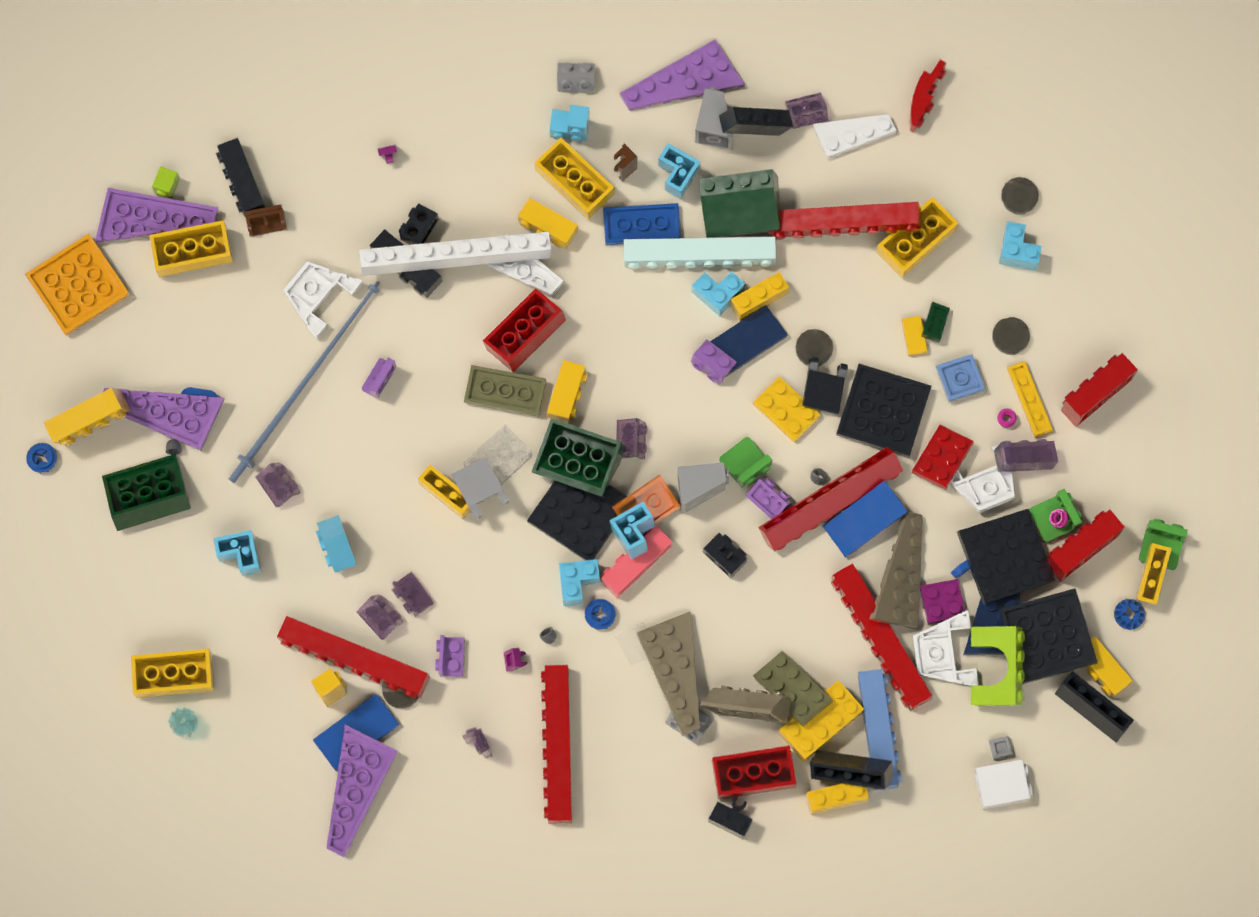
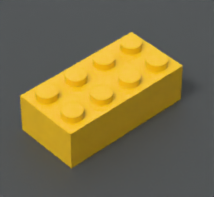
M562 138L556 141L534 162L535 171L588 220L615 195L614 186Z
M931 197L921 206V229L915 232L900 230L896 233H891L878 244L876 253L903 278L957 230L959 223L934 197Z
M224 220L149 235L155 269L159 277L233 263L227 227Z
M110 388L43 423L53 443L69 446L76 442V438L80 436L84 438L93 433L92 430L97 427L102 429L110 425L109 421L115 418L120 420L126 417V413L131 410L121 390Z
M209 648L131 656L133 695L136 698L214 691L212 652Z
M839 680L824 691L833 702L804 727L792 718L779 729L778 734L788 746L790 745V748L803 763L857 719L864 711V708Z

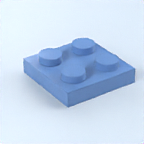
M972 354L936 365V370L948 402L985 391Z

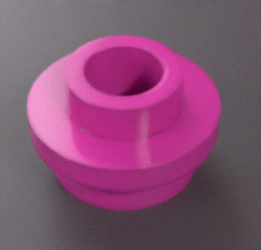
M1003 409L999 412L997 420L1002 427L1009 428L1016 423L1017 417L1013 410ZM1003 417H1010V421H1005Z
M1063 509L1054 510L1049 517L1051 524L1056 528H1063L1068 522L1067 512Z

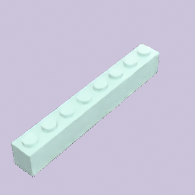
M775 237L624 239V267L629 269H638L647 266L649 269H656L658 266H666V268H676L677 266L695 268L700 265H704L706 268H712L715 265H723V267H733L734 265L751 267L760 264L762 267H769L775 264L776 260Z

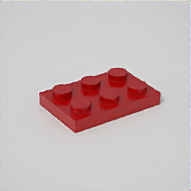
M939 425L912 469V474L946 490L972 448L974 441Z

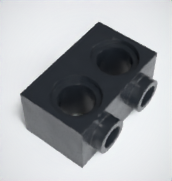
M418 203L416 208L413 207L410 210L407 223H403L399 229L401 241L409 245L425 244L439 220L438 213ZM421 215L427 216V219L424 221H419L418 217ZM411 231L418 232L414 237L408 235Z

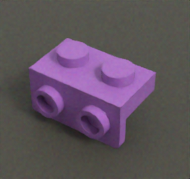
M707 339L696 350L691 359V363L696 370L702 371L712 382H717L719 385H721L725 376L736 365L734 359Z

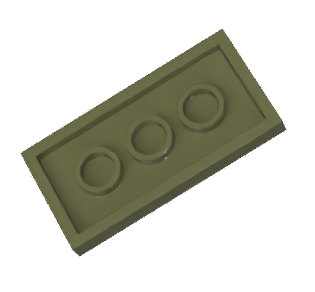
M471 365L464 403L539 417L546 378Z
M783 651L753 675L754 679L769 694L773 695L774 692L784 693L785 697L791 700L789 714L802 727L833 702Z

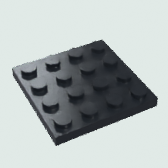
M859 363L836 436L882 450L887 447L895 454L909 458L932 386Z
M554 481L527 519V523L583 560H594L613 533L610 520L617 517V514L612 507L627 496L610 484L604 496L601 497Z
M1029 509L957 531L983 605L1056 581L1050 564L1047 562V556Z
M1076 588L1000 609L1004 625L1022 627V631L1025 634V640L1022 643V650L1025 654L1022 670L1024 671L1025 679L1022 685L1098 664Z

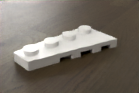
M889 114L817 123L812 126L826 159L896 133Z
M538 259L485 264L549 296H552L564 283L560 277Z

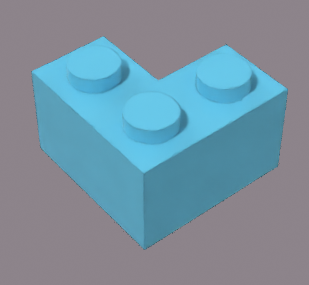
M570 105V111L552 109L549 129L550 137L556 140L560 138L571 139L574 142L587 141L590 122L589 107Z
M669 143L658 158V166L671 173L665 182V191L681 199L700 170L699 160Z
M1007 221L999 264L1037 270L1042 246L1023 243L1025 224Z
M732 271L720 284L716 283L704 272L692 285V293L720 317L730 306L731 299L745 291L746 283Z
M641 502L610 520L613 533L631 560L648 551L646 540L642 533L655 527L652 514L644 502Z
M339 515L318 522L319 530L316 531L322 551L327 550L328 555L325 556L328 567L332 566L336 573L357 565Z
M252 530L213 538L216 555L220 562L237 558L242 576L261 572Z
M598 559L559 563L563 605L583 604L581 585L600 583Z

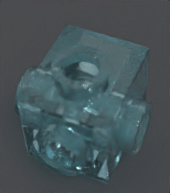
M183 707L182 710L177 708L175 712H172L168 723H170L169 727L173 730L172 733L180 737L184 735L190 737L198 726V719L193 714L194 711ZM181 718H185V722L180 724Z

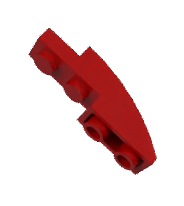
M941 59L931 74L923 71L916 85L909 118L910 131L913 133L916 128L920 129L925 121L924 115L926 113L929 114L934 107L932 103L934 96L932 95L937 88L936 83L939 79L942 80L947 72L945 70L946 62Z

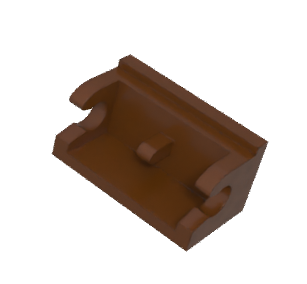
M625 143L614 155V160L620 156V162L615 165L614 171L620 168L619 179L622 182L637 170V155Z
M281 204L244 212L250 237L287 230Z

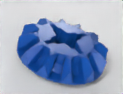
M38 443L28 450L26 461L33 471L41 474L49 472L50 469L55 467L57 454L51 445ZM44 454H46L45 458L48 462L41 461L40 463H38L39 459L37 455L43 456Z
M604 599L593 600L585 609L586 622L590 627L597 630L607 629L613 624L616 617L614 606ZM600 607H602L603 614L609 616H603L599 622L598 616L594 614L598 613Z
M1125 599L1115 607L1114 618L1120 627L1128 630L1136 629L1141 626L1145 619V610L1142 604L1135 599ZM1128 607L1131 612H1137L1132 616V622L1129 616L1124 615V613H1127Z

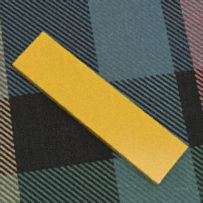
M1026 362L1007 367L1034 438L1053 432Z

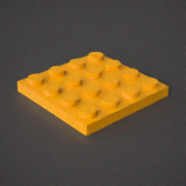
M90 234L85 235L25 274L66 336L130 295Z

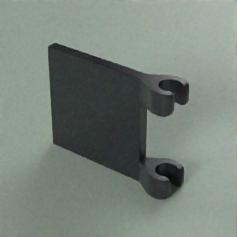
M812 356L808 360V372L802 406L838 415L848 365L844 363L838 365L837 376L816 371L819 358Z

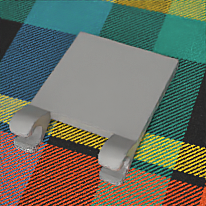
M486 457L451 474L476 520L482 517L481 511L476 504L496 494L503 506L509 503V498Z

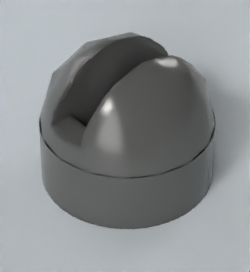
M176 439L169 440L166 444V453L169 455L180 454V442Z
M820 468L814 469L810 475V479L814 484H822L826 478L825 471ZM815 472L819 473L823 478L821 479Z
M548 627L540 633L539 637L546 644H552L555 642L557 635L552 627Z

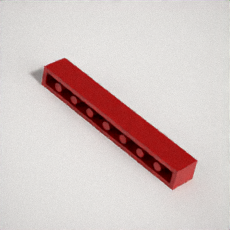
M919 202L780 210L781 230L768 231L771 237H775L776 240H783L785 237L801 239L804 236L819 238L822 235L838 237L841 234L856 236L866 232L868 234H878L883 231L896 233L900 230L915 232L921 229V206Z
M886 447L758 528L768 547L774 552L781 550L787 543L799 539L803 533L815 529L819 523L831 519L835 513L847 509L851 503L865 496L882 482L895 479L899 473L903 472V469L895 453Z
M852 563L832 575L833 581H831L834 590L841 593L843 605L845 608L849 607L852 612L851 618L856 625L859 624L862 629L860 631L865 641L869 640L872 645L870 648L875 658L879 657L882 662L880 666L883 672L891 677L890 683L893 689L900 692L902 696L900 700L904 707H909L910 711L930 701L932 698L930 691L888 623L870 620L871 613H874L876 608L874 604L875 599L854 564Z
M288 616L285 617L277 635V638L281 641L280 644L287 648L296 647L298 652L308 656L310 653L315 655L316 659L326 663L327 660L333 662V666L341 670H344V668L352 670L351 673L358 677L365 675L369 677V681L375 684L380 682L387 684L386 687L396 692L399 689L405 692L404 695L413 699L415 697H422L430 679L427 672Z
M545 665V671H541V683H545V690H541L542 702H545V709L542 710V721H546V729H542V741H546V748H543V760H547V768H543V780L547 779V787H543L544 799H547L548 807H544V819H548V824L572 823L568 665Z

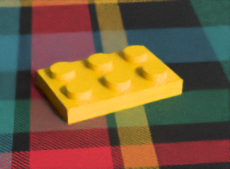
M780 376L753 402V405L793 443L821 416L815 409L803 407V398Z

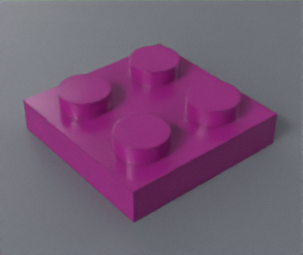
M958 579L920 586L927 625L943 622L965 611Z

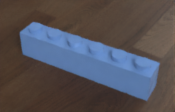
M882 669L862 671L858 673L861 703L864 708L863 717L869 757L892 761L893 779L886 789L897 788L902 780L900 770L896 769V763H899L898 752L894 751L893 744L896 743L895 732H891L890 724H893L892 712L888 713L887 705H890L889 693H885L887 676L882 673Z

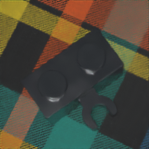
M718 533L703 548V553L731 579L747 563V554L740 547H734L732 545L733 541L726 534Z
M735 796L732 799V808L717 801L708 822L744 840L753 821L752 818L740 813V811L746 808L747 802L744 801L742 806H737L735 802L738 797Z

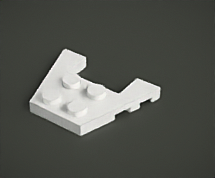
M306 262L283 291L314 338L317 339L326 329L327 324L313 314L336 285L353 296L363 284V281Z
M1008 441L995 445L991 449L999 465L964 479L958 470L950 483L978 513L1015 498Z
M964 611L912 636L916 669L920 676L969 686H978L976 669L956 671L951 631L971 628L969 611Z

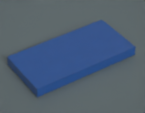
M678 203L603 208L605 245L624 244V239L681 238Z
M884 481L825 524L823 528L845 558H847L908 513V511L886 481Z
M374 694L315 737L313 741L333 769L338 771L345 725L379 741L398 727L399 724L378 695Z

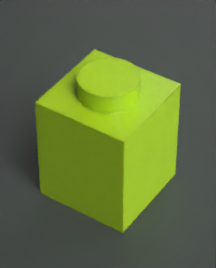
M160 166L152 185L157 196L163 198L173 197L180 180L178 172Z

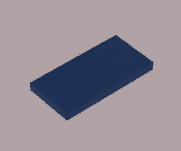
M765 305L710 342L736 361V365L725 376L727 377L785 339L788 334L767 305Z

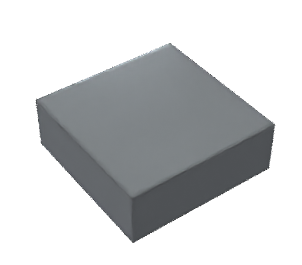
M1008 736L989 740L993 760L1013 756Z

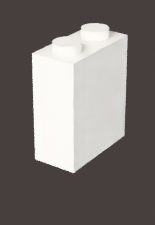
M1022 760L979 767L974 770L982 810L1029 801L1030 795H1033L1031 784H1027L1026 780L1028 768L1026 764L1023 765Z

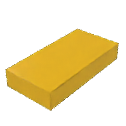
M921 316L902 318L908 356L926 354L928 352L924 337H921L923 331Z

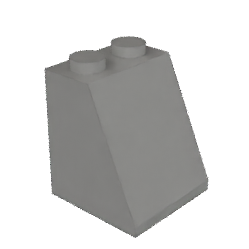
M705 88L695 129V143L732 150L733 134L723 133L719 115L727 111L724 92L717 88Z
M724 462L678 467L681 513H686L725 491L726 484H729V469L725 468Z

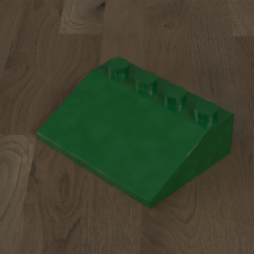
M773 169L700 178V198L707 238L781 230L778 175Z
M551 418L531 473L603 497L621 462L626 445L620 441Z
M176 454L102 476L111 518L117 531L191 509Z

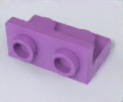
M389 357L387 360L379 358L362 386V391L378 399L396 369L395 360Z
M762 477L745 496L772 519L782 513L787 506L791 505L792 501L789 499V494L783 490L780 491L771 478Z
M440 635V640L436 642V652H440L439 659H436L435 671H439L440 677H463L465 638Z

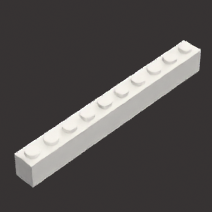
M549 232L359 250L361 276L550 258L551 254Z

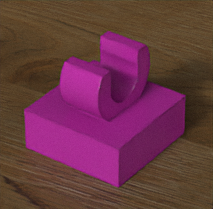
M396 145L378 148L379 156L385 155L386 164L394 163L392 153L397 152Z
M512 648L503 653L506 672L515 671L527 665V662L521 661V657L526 655V652L520 651V648Z

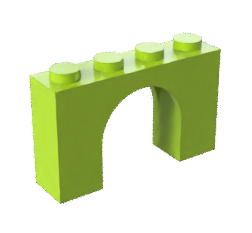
M971 627V647L998 648L1003 651L1008 660V671L1001 682L990 686H971L972 706H1022L1025 698L1024 690H1022V682L1025 679V674L1022 670V662L1025 659L1022 643L1025 640V634L1022 631V627Z

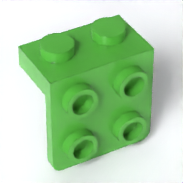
M745 437L720 456L719 459L720 463L724 462L725 468L729 469V474L741 488L746 485L750 486L756 481L757 476L761 473H767L772 468L771 457L768 454L764 456L749 437Z
M1065 488L1058 491L1055 497L1029 509L1033 522L1046 543L1078 529L1082 524V515L1078 509L1075 510L1072 504L1074 503L1073 497L1069 492H1066ZM1056 509H1063L1068 514V522L1063 528H1056L1050 522V514Z
M1160 519L1150 520L1146 526L1139 561L1145 563L1150 543L1172 548L1166 569L1175 570L1188 530L1183 529L1184 527L1179 524L1168 525Z

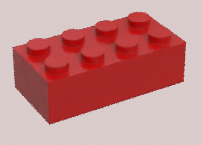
M535 288L483 340V343L489 353L514 372L566 321L563 311Z
M1123 353L1119 356L1115 354L1107 361L1108 364L1105 368L1099 367L1093 373L1094 376L1090 380L1085 379L1079 385L1076 392L1072 390L1065 396L1061 412L1075 427L1080 425L1133 380L1138 369Z
M1110 509L1106 513L1101 511L1094 517L1095 519L1092 521V524L1087 522L1079 529L1080 531L1076 536L1072 534L1065 540L1061 548L1057 546L1050 552L1047 562L1050 564L1053 574L1060 582L1121 535L1125 526Z
M790 745L712 757L718 800L796 787Z

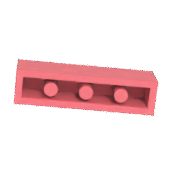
M657 526L643 534L648 551L632 560L628 554H621L615 560L616 564L612 568L608 567L602 572L601 583L616 598L623 594L672 547L673 542Z

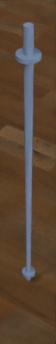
M379 281L375 285L370 284L368 286L370 289L369 293L247 455L244 457L239 454L237 458L241 463L229 477V481L235 484L247 466L251 469L254 468L255 465L251 462L254 456L373 292L375 294L379 292L377 288L380 284Z

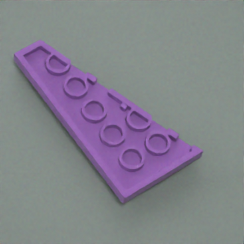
M713 40L620 93V97L628 110L631 111L650 107L653 104H664L672 100L704 95L705 88H717L720 91H726L729 88L744 87V83L717 41Z
M108 188L95 241L99 243L145 237L213 223L217 220L219 209L213 206Z
M118 389L121 390L131 410L126 413L127 416L124 418L198 450H202L225 400L224 397Z
M347 725L344 728L326 849L342 857H345L398 752Z

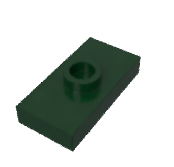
M935 302L931 303L921 337L940 342L950 310L949 307Z

